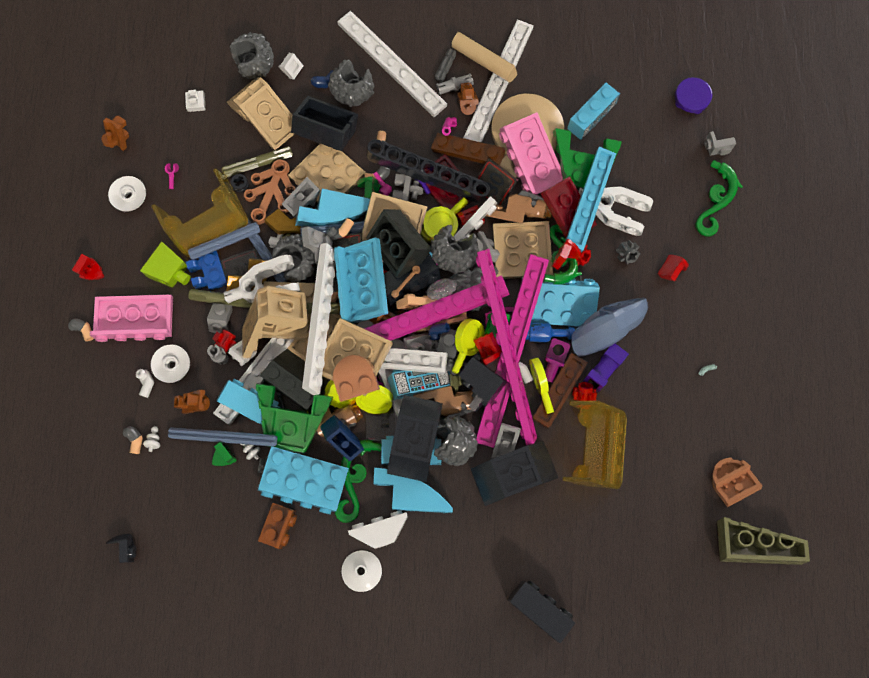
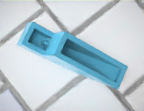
M322 189L319 194L317 210L300 206L295 226L307 227L342 224L346 218L353 221L367 213L370 199Z
M374 468V485L393 486L392 510L453 512L451 505L438 492L422 481L387 474V469Z

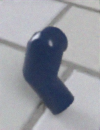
M333 70L327 76L312 77L311 84L316 88H328L329 77Z
M447 322L432 325L428 330L430 339L432 341L440 339V333L449 332L450 326Z

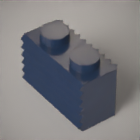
M335 415L320 426L326 441L331 446L333 445L348 461H352L364 450L358 437Z

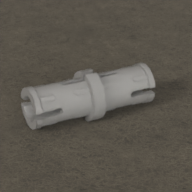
M469 73L468 75L458 78L452 77L451 80L437 83L438 94L441 95L453 90L455 92L459 91L461 88L460 83L471 82L473 85L472 75Z
M213 345L208 347L207 353L214 362L222 365L221 363L224 365L228 362V355L223 348L217 345L215 347Z

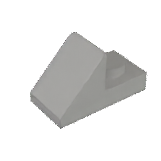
M306 177L285 199L282 205L296 218L300 206H315L321 190Z
M501 423L491 458L514 451L521 428Z

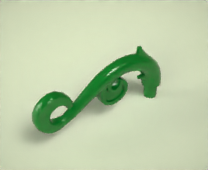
M715 160L712 161L710 167L717 169L722 174L723 179L726 177L729 187L724 197L719 194L725 192V188L722 185H714L709 190V198L716 204L703 212L695 224L698 233L706 237L714 235L718 231L719 225L714 217H710L709 220L712 225L710 228H706L702 224L703 219L726 207L735 197L738 187L743 188L732 167L724 162L720 163Z
M555 224L550 228V238L560 249L563 245L562 242H565L566 238L563 236L559 240L555 236L556 232L562 233L558 224ZM558 250L555 251V252L552 254V257H551V262H552V263H553L554 260H555V257H556V255H557V253H558ZM567 258L561 266L564 267L568 262L569 268L566 272L562 273L560 271L553 275L545 274L543 281L551 282L553 285H563L582 275V272H577L578 263L576 259Z
M360 440L364 448L360 455H363L366 451H381L382 449L381 443H375L373 440ZM345 457L342 458L341 466L349 469L344 485L353 502L354 510L351 514L344 513L343 507L349 503L345 499L339 502L335 515L341 522L349 523L354 521L359 515V502L352 483L364 481L367 470L363 465L356 464L352 467V469L356 470V474L351 475V461H348Z

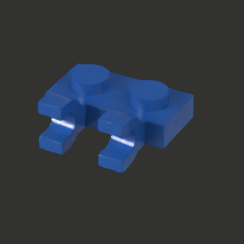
M217 250L199 257V260L186 261L190 273L202 269L205 276L191 278L195 289L198 290L208 286L209 290H213L227 285Z

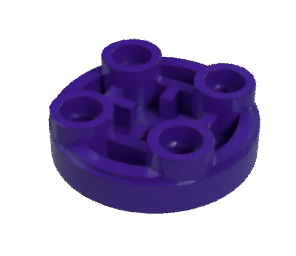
M687 78L678 85L675 91V105L686 112L700 114L710 104L712 90L708 83L700 78Z

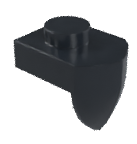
M130 533L115 536L106 542V544L119 543V563L134 562L137 551Z

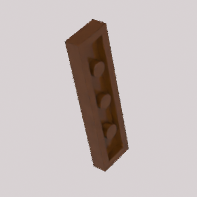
M437 133L431 147L432 151L482 164L491 162L496 167H500L506 152L503 147L451 135L446 136L442 133Z
M573 353L570 354L548 392L554 412L547 414L542 401L533 416L534 421L548 429L550 428L588 362Z

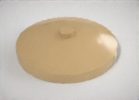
M519 94L508 98L497 108L493 116L491 132L495 145L505 148L506 152L504 155H506L508 149L506 144L502 143L500 139L499 129L534 113H538L555 152L557 142L553 136V130L555 128L564 130L563 118L558 108L548 99L535 94Z

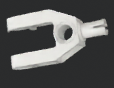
M624 187L604 188L596 216L607 226L635 236L642 235L645 226L631 220L630 217L625 218L614 214V211H611V207L614 201L641 211H650L653 199ZM580 188V190H579L580 195L582 194V191H583L582 188ZM601 201H606L608 205L602 204Z
M282 255L254 265L239 279L238 288L224 292V295H227L225 296L226 302L231 303L243 298L252 303L257 290L264 287L262 279L294 267L292 256ZM298 282L276 286V288L301 292Z

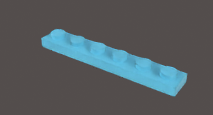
M598 147L566 238V240L570 239L574 242L581 253L585 248L616 153L602 147Z

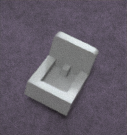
M712 131L705 138L704 145L706 150L709 151L710 156L716 154L726 155L732 151L736 141L734 137L716 140L714 131Z
M213 303L207 317L209 332L222 333L223 329L229 331L228 321L233 311L232 305Z

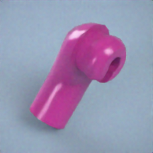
M456 117L446 118L442 126L443 135H449L451 127L457 126Z

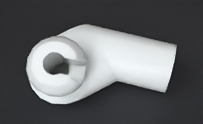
M519 361L524 383L532 381L533 377L528 367Z
M139 369L136 372V377L140 379L143 385L139 395L148 398L154 385V380L149 371Z

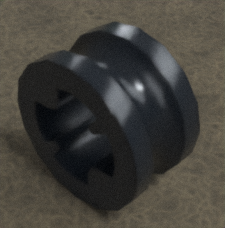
M236 174L232 177L231 185L236 192L242 193L248 189L249 183L244 175ZM242 180L244 184H240L238 187L236 182H240Z

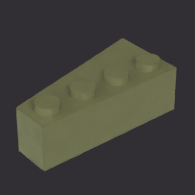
M726 517L717 521L720 562L795 565L810 562L808 540L783 533H775L769 529L754 527L744 522H736Z

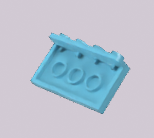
M375 237L345 248L335 247L334 259L336 262L341 319L354 324L388 314L380 239Z
M575 278L563 285H553L551 282L543 281L531 323H549L551 325L565 326L582 325L594 312H597L600 290L598 283L593 279L576 281Z
M271 446L258 491H261V496L273 498V495L281 497L280 501L290 504L293 501L300 502L301 507L311 509L312 506L320 508L319 512L331 515V511H337L349 468Z

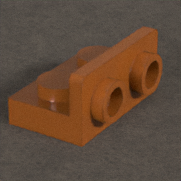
M272 503L258 541L277 549H282L283 546L286 547L290 537L288 531L290 527L294 526L297 519L296 511Z

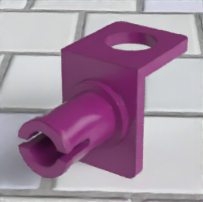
M556 338L552 339L545 357L546 362H548L545 369L547 381L552 383L558 368L564 367V362L570 348L569 343ZM560 344L564 347L562 355L554 354L553 347Z

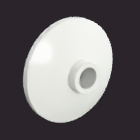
M121 177L110 186L108 192L109 201L120 211L135 210L145 200V186L135 177Z
M177 345L161 347L154 353L151 360V370L154 376L166 383L181 380L187 374L190 367V358L187 352ZM175 362V367L170 368V363Z
M364 550L353 552L345 559L342 565V578L345 584L354 591L365 592L371 590L378 584L381 578V563L371 552ZM359 567L365 569L363 575L358 574L357 570Z

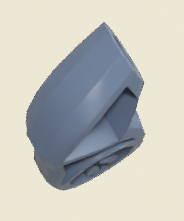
M635 298L606 305L597 312H594L572 334V347L577 356L583 357L601 351L621 341L629 331L636 328L643 321L648 310L647 299Z

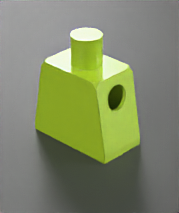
M163 242L159 244L140 270L146 277L169 287H174L177 281L186 285L191 278L190 275L185 273L187 265Z

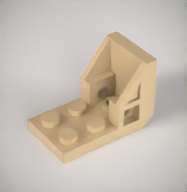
M261 77L252 80L227 101L228 105L247 122L250 121L273 150L279 148L294 135L291 133V112Z
M270 286L257 290L242 327L243 358H251L253 351L257 350L258 339H261L263 334L278 336L306 326L308 321L305 293Z

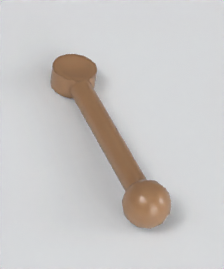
M419 266L412 268L410 275L396 290L392 291V297H398L399 292L415 274L420 273Z

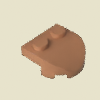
M360 355L346 356L334 369L333 381L340 402L380 389L373 364Z
M725 458L719 461L714 468L712 476L713 488L727 507L762 489V484L750 470L751 466L744 460L738 461L732 458Z

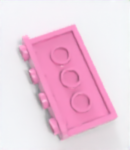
M534 113L499 129L500 139L502 143L506 144L508 149V158L513 160L515 165V174L522 181V190L536 195L563 180L559 162L538 113Z
M173 296L95 297L93 331H90V336L98 342H106L108 339L127 341V338H134V340L144 341L146 338L165 340V337H172Z

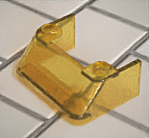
M217 168L213 171L221 186L216 188L211 195L215 206L188 222L182 224L181 220L176 216H168L157 205H152L165 233L180 252L187 257H190L188 254L189 249L245 227L248 223V217L228 179Z
M570 401L569 405L580 409L578 420L582 426L587 427L584 465H578L573 472V477H563V481L583 486L619 489L623 478L627 424L625 412L600 401Z

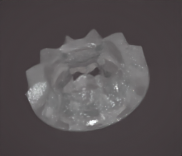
M453 279L438 280L430 285L426 293L432 300L445 298L456 290V281Z

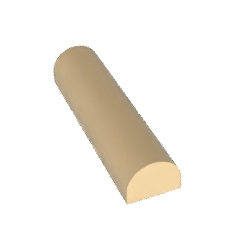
M458 32L453 38L452 48L504 80L512 82L517 76L515 65L462 33Z

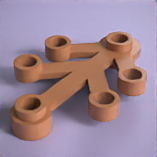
M278 159L273 162L271 169L261 173H254L251 176L252 183L259 187L252 190L247 189L244 192L245 199L248 202H252L256 199V196L265 193L260 207L255 208L251 212V218L254 223H265L267 218L266 211L273 195L278 202V209L284 214L289 212L287 209H281L282 203L285 200L278 187L281 178L286 187L285 193L287 196L291 194L288 193L289 189H296L291 184L287 175L290 167L285 160ZM280 167L284 168L282 171H278ZM256 177H259V181H254ZM272 177L270 182L261 185L264 179ZM252 193L253 196L248 198L247 195ZM259 215L263 216L261 220H257Z

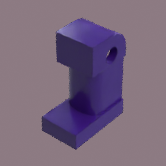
M613 344L603 354L602 359L589 372L583 382H587L591 378L599 384L596 392L599 393L607 384L608 378L629 354L617 344Z

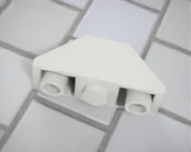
M402 510L390 514V518L384 520L383 516L372 519V523L365 526L363 522L353 525L352 530L348 532L350 536L377 549L395 543L408 515L407 513H402Z

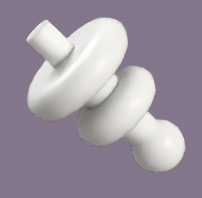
M156 426L151 428L152 433L148 434V440L143 442V445L149 448V452L160 447L158 442L160 437L156 434L158 432V427Z
M241 444L245 447L243 452H249L246 456L248 460L253 457L256 460L260 458L257 455L260 452L259 447L253 449L254 445Z

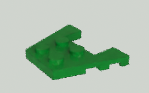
M555 128L553 136L557 142L556 150L561 160L560 168L563 180L570 176L576 188L583 189L595 155L570 150L571 131ZM605 139L603 141V148L616 153L617 156L622 141Z
M257 383L256 391H258V404L262 414L263 434L277 436V445L272 447L305 453L333 400V396L314 395L311 413L273 407L276 386Z

